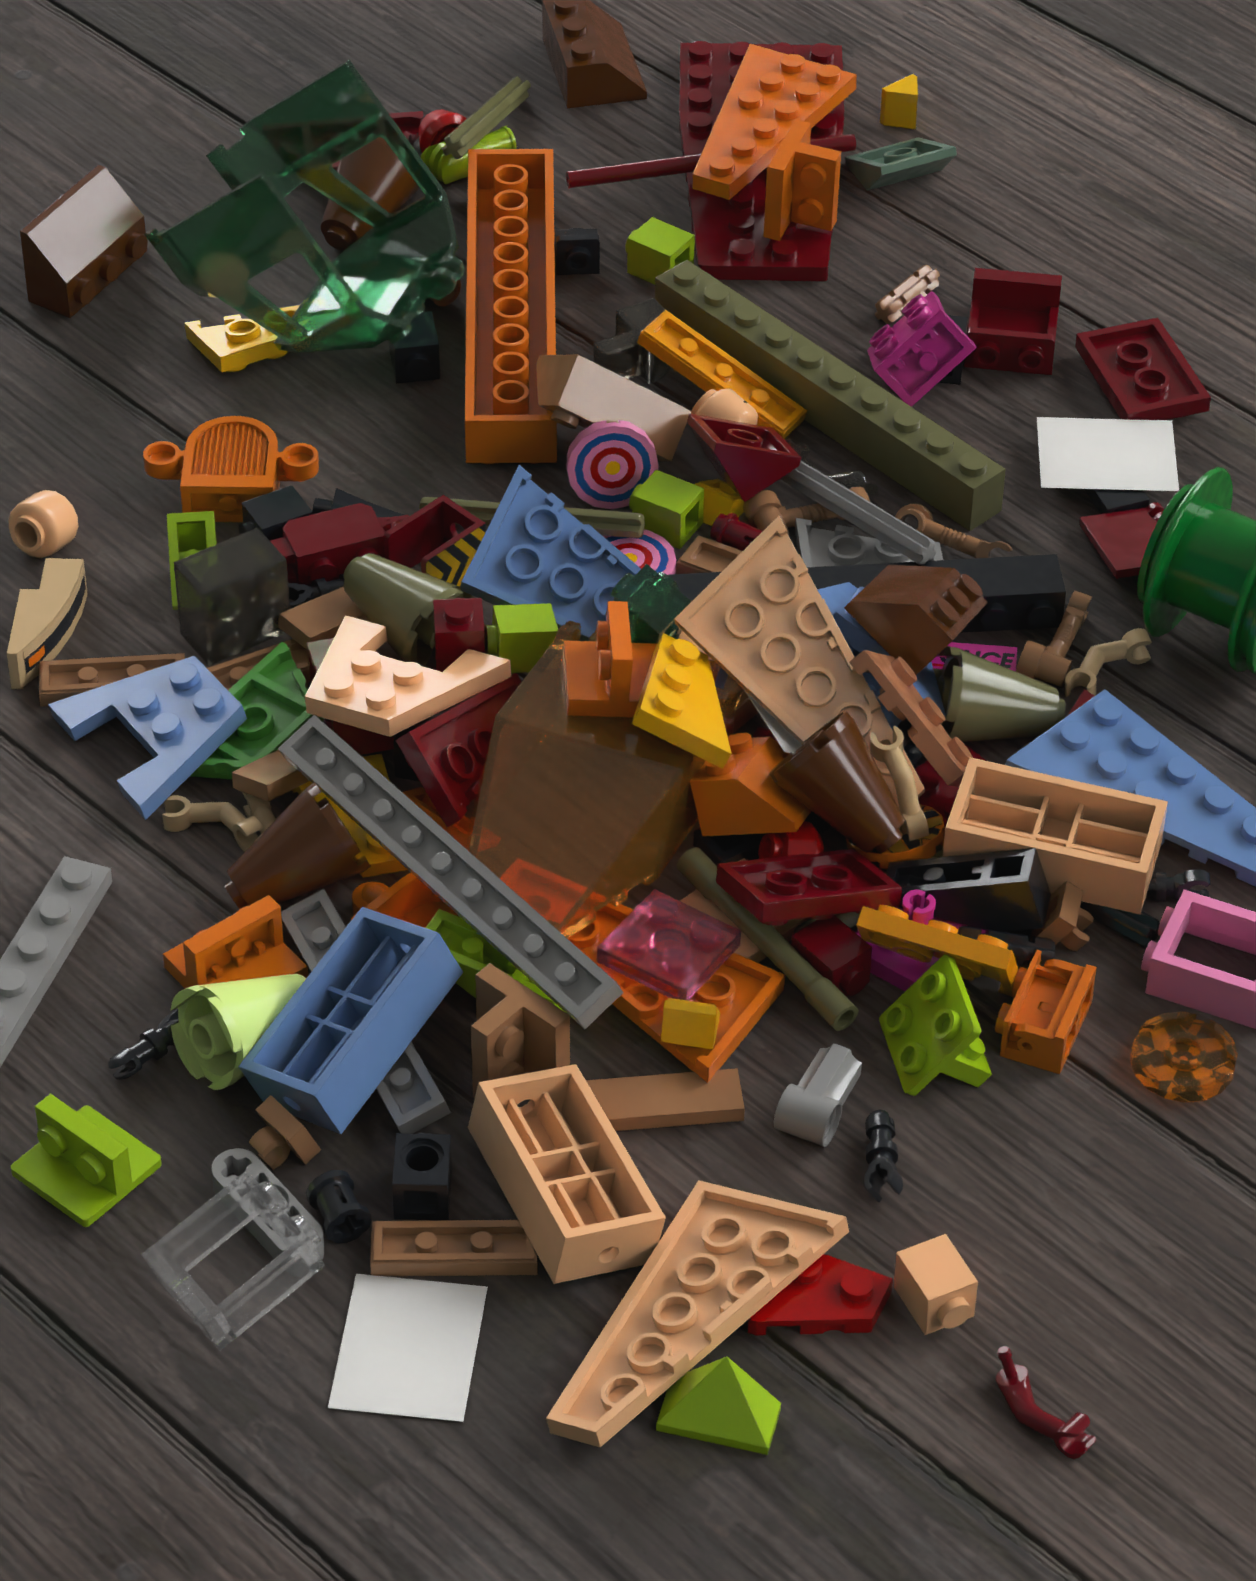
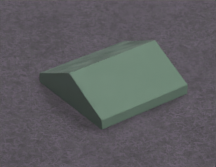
M918 137L845 157V163L868 191L941 171L957 153L954 146Z

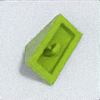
M726 1356L687 1372L667 1389L656 1423V1431L768 1455L781 1411V1402Z

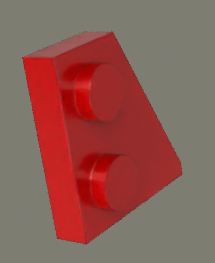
M823 1254L748 1319V1333L755 1336L766 1335V1327L799 1326L800 1334H823L830 1330H838L843 1333H870L892 1293L893 1278Z

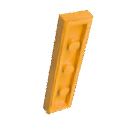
M666 309L640 332L637 340L639 345L705 392L711 389L719 391L726 388L735 391L758 413V426L773 428L785 439L804 421L808 410Z

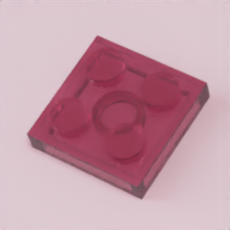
M654 889L597 947V962L669 998L688 1001L739 948L741 930Z

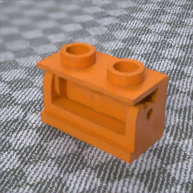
M1037 949L1028 969L1024 967L1019 968L1012 988L1014 1000L1012 1004L1005 1002L1002 1004L995 1025V1033L1002 1034L1001 1057L1060 1074L1091 1006L1097 967L1086 964V967L1059 959L1046 960L1044 966H1040L1042 951Z

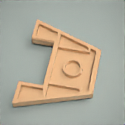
M345 615L305 695L306 712L391 737L510 678L511 663L510 660L468 649L443 672L422 667L415 662H404L382 656L375 651L387 641L386 626Z

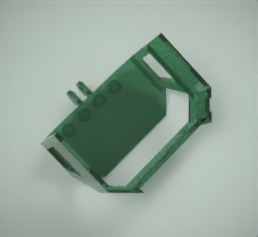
M347 60L251 118L239 128L243 137L227 150L222 144H219L206 155L232 191L168 229H162L158 232L156 228H153L144 234L184 286L199 296L219 298L278 336L274 344L279 350L296 353L373 348L386 340L393 344L411 331L410 322L424 311L425 305L423 302L425 299L431 297L440 300L447 293L450 294L456 287V281L462 278L465 271L462 263L463 260L455 257L459 244L447 193L350 60ZM381 137L385 139L425 196L396 213H389L334 170L332 164ZM302 182H305L373 226L332 261H330L306 229L304 222L298 218L284 199L286 195ZM297 252L302 254L319 279L291 318L248 283V280Z

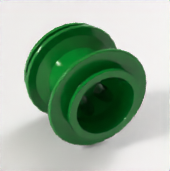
M1216 467L1207 471L1194 485L1188 484L1181 488L1164 509L1151 534L1141 562L1137 595L1139 601L1143 604V621L1145 629L1150 636L1160 637L1170 632L1178 625L1187 612L1229 629L1227 655L1230 667L1236 672H1244L1249 669L1251 673L1256 675V520L1231 510L1233 494L1231 476L1225 468Z

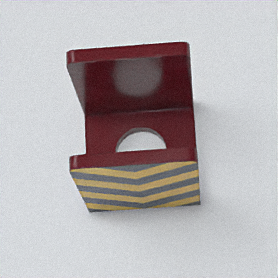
M442 495L384 533V558L409 568L421 562L422 573L461 586V581L486 533V523L445 495ZM455 523L460 524L465 530L458 534Z

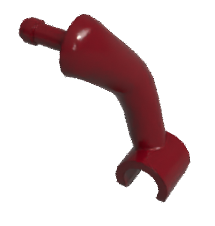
M1007 1346L998 1348L997 1355L999 1360H1001L1003 1369L997 1373L995 1380L1015 1418L1021 1424L1053 1439L1058 1449L1067 1457L1076 1459L1085 1454L1096 1442L1095 1436L1084 1433L1090 1425L1088 1415L1077 1412L1065 1422L1043 1411L1034 1401L1028 1369L1023 1365H1014L1010 1348Z

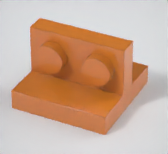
M794 120L767 166L763 235L765 238L780 241L790 222L832 231L837 222L841 151L811 145V123Z
M607 602L606 621H597L596 641L564 640L563 666L567 715L634 717L657 644L631 643L628 602Z
M270 895L239 909L235 914L208 929L199 931L192 938L163 953L164 968L185 989L195 985L287 974H300L305 978L308 977V966L283 942L281 906Z

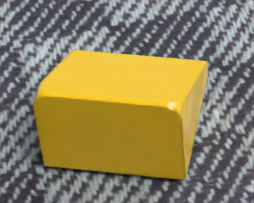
M719 479L695 483V485L704 488L703 523L712 526L715 519L721 513L725 515L735 513L739 517L744 512V501L728 483Z

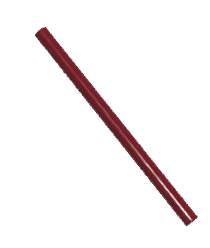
M854 134L810 139L811 145L841 152L856 150ZM701 154L566 171V182L568 188L690 173L694 172Z

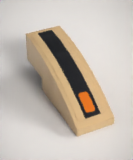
M46 558L40 588L20 589L7 649L11 689H22L39 675L40 661L53 660L73 634L82 615L88 595L84 559Z

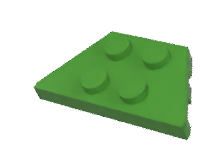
M281 642L228 690L242 704L247 719L190 776L232 779L233 771L278 750L287 739L313 716L306 712L305 695L309 689L307 681L301 669L297 668L287 644ZM317 716L322 722L325 720L324 718Z

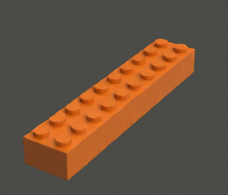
M468 149L465 365L466 463H557V423L551 419L553 412L538 405L536 371L539 355H556L553 149Z

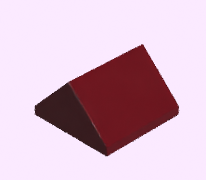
M689 414L687 423L714 468L744 502L800 465L802 457L773 428Z

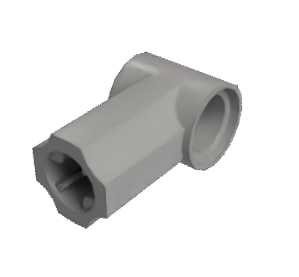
M834 1043L831 1047L819 1049L799 1084L794 1085L791 1083L784 1090L774 1116L775 1129L823 1147L828 1146L839 1125L842 1106L861 1076L862 1063L852 1055L850 1049Z

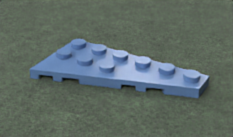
M518 465L461 581V590L477 598H482V600L493 605L551 603L559 633L576 641H596L597 621H606L608 601L628 602L631 643L657 644L663 633L678 639L682 630L675 624L674 618L683 611L677 605L678 600L667 590L663 589L661 591L643 576L644 571L591 525H583L564 508V502L552 492L547 494L531 480L532 475ZM721 668L714 679L719 703L723 705L727 702L736 681Z
M1106 689L1006 760L1005 765L1168 801L1162 845L1166 839L1189 849V857L1206 864L1208 859L1225 865L1235 870L1237 879L1256 887V808Z

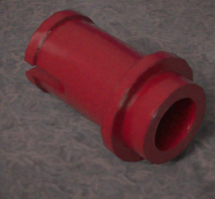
M721 513L712 525L710 537L716 542L743 551L762 530L739 521V517L735 513H729L728 515Z

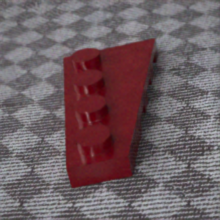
M514 673L510 678L478 693L398 738L396 742L402 750L406 762L415 772L446 827H449L462 819L468 811L466 807L481 794L486 787L485 782L501 768L506 761L504 759L510 750L517 747L541 714L517 673Z

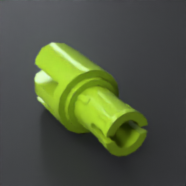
M503 126L485 135L471 149H516V139L512 130L507 128V126ZM445 141L426 148L421 154L420 161L423 168L429 174L444 184H449L468 176V152L459 159H455L452 154L446 156L442 150L446 145Z

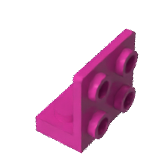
M933 291L925 297L922 294L914 297L902 310L904 316L894 326L891 327L887 324L872 336L869 341L872 346L867 350L874 371L911 407L977 348L975 343L945 313L938 296Z

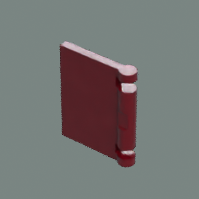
M1154 502L1146 508L1080 517L1079 525L1116 579L1138 576L1147 544L1164 508L1160 503Z

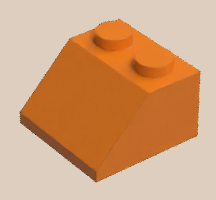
M737 733L727 736L732 754L724 768L722 769L705 761L703 766L690 780L702 836L797 832L811 813V810L778 786L769 775L771 770L790 754L784 752L779 743L771 737H751L748 733Z

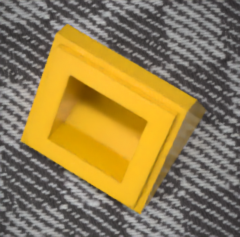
M911 74L882 88L881 124L916 129L918 102L916 75Z
M668 998L664 1002L661 1042L713 1050L720 1019L718 1007L714 1004Z

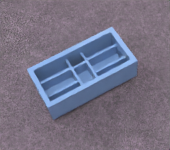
M361 907L238 1067L263 1102L271 1095L293 1116L342 1134L462 975L463 971L438 932Z

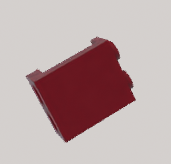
M975 268L969 325L966 335L975 343L977 348L964 359V367L1052 375L1062 275Z

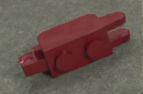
M357 503L288 520L283 527V538L271 540L268 543L263 542V544H258V547H255L254 561L260 565V569H257L256 585L262 587L263 590H275V588L287 583L310 586L313 580L324 578L326 582L339 579V575L344 573L347 565L356 557L372 553L384 558V533L409 517V515L377 517L372 506Z

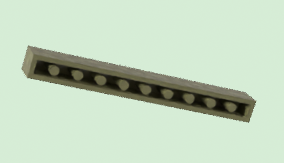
M686 260L655 278V319L666 309L808 410L804 418L806 422L969 531L1002 511L1006 471L1004 467L692 262Z

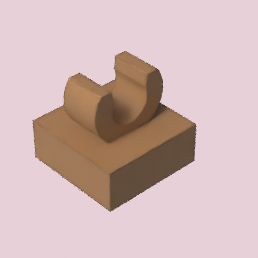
M1068 881L1051 894L1044 928L1032 929L1030 941H1032L1033 936L1052 939L1055 945L1061 941L1065 947L1072 951H1078L1089 941L1090 936L1082 931L1094 919L1089 912L1080 908L1083 890Z
M270 1095L255 1109L267 1126L257 1131L250 1139L249 1144L259 1153L258 1156L273 1170L287 1159L290 1151L305 1165L321 1151L304 1125L273 1096Z

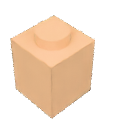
M946 1234L896 1253L894 1288L924 1335L943 1328H955L967 1319L974 1317L978 1281Z

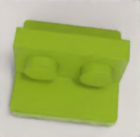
M944 954L879 1017V1022L902 1088L905 1093L916 1096L940 1072L978 1088L992 1075L984 1054V1043L979 1037L981 1027L956 960Z
M50 1093L35 1105L39 1142L11 1165V1172L13 1177L83 1227H89L158 1170L162 1163L161 1156L92 1107L86 1105L76 1112Z

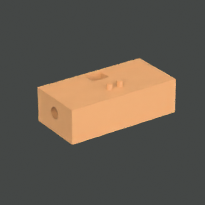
M969 757L945 827L942 857L1036 848L1051 894L1068 881L1083 890L1081 900L1083 902L1141 915L1162 843L1168 801Z
M574 1064L478 1082L468 1129L553 1284L645 1265L660 1241L666 1217L578 1066ZM530 1099L526 1105L522 1107L517 1106L522 1101Z

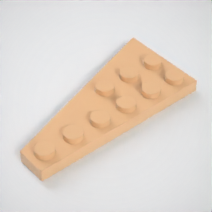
M778 516L674 618L675 624L802 745L817 730L845 711L854 718L869 750L872 732L875 733L877 740L881 744L891 745L894 743L893 730L881 710V705L863 674L860 676L849 663L854 658V655L824 598L822 599L810 577L801 555L798 554L787 534L785 525L780 516ZM903 748V754L914 776L919 798L925 792V788ZM874 758L899 808L894 780L885 762Z
M698 1180L546 1417L550 1433L596 1447H602L848 1234L849 1228L846 1216Z

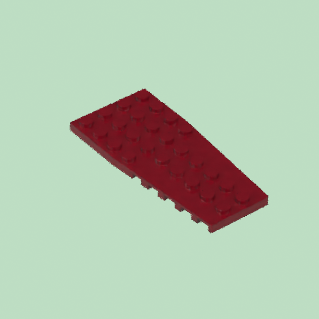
M705 41L680 43L679 131L683 156L702 153L749 47V43L735 42L730 44L708 43ZM784 42L754 44L788 55L797 54L804 57L805 60L819 64L835 65L843 70L842 45H830L827 43L790 45ZM844 100L811 128L810 139L843 135ZM767 168L730 200L693 189V172L685 173L688 184L689 207H691L692 232L695 235V258L697 257L699 268L717 280H828L833 229L828 231L790 222L780 241L763 237Z

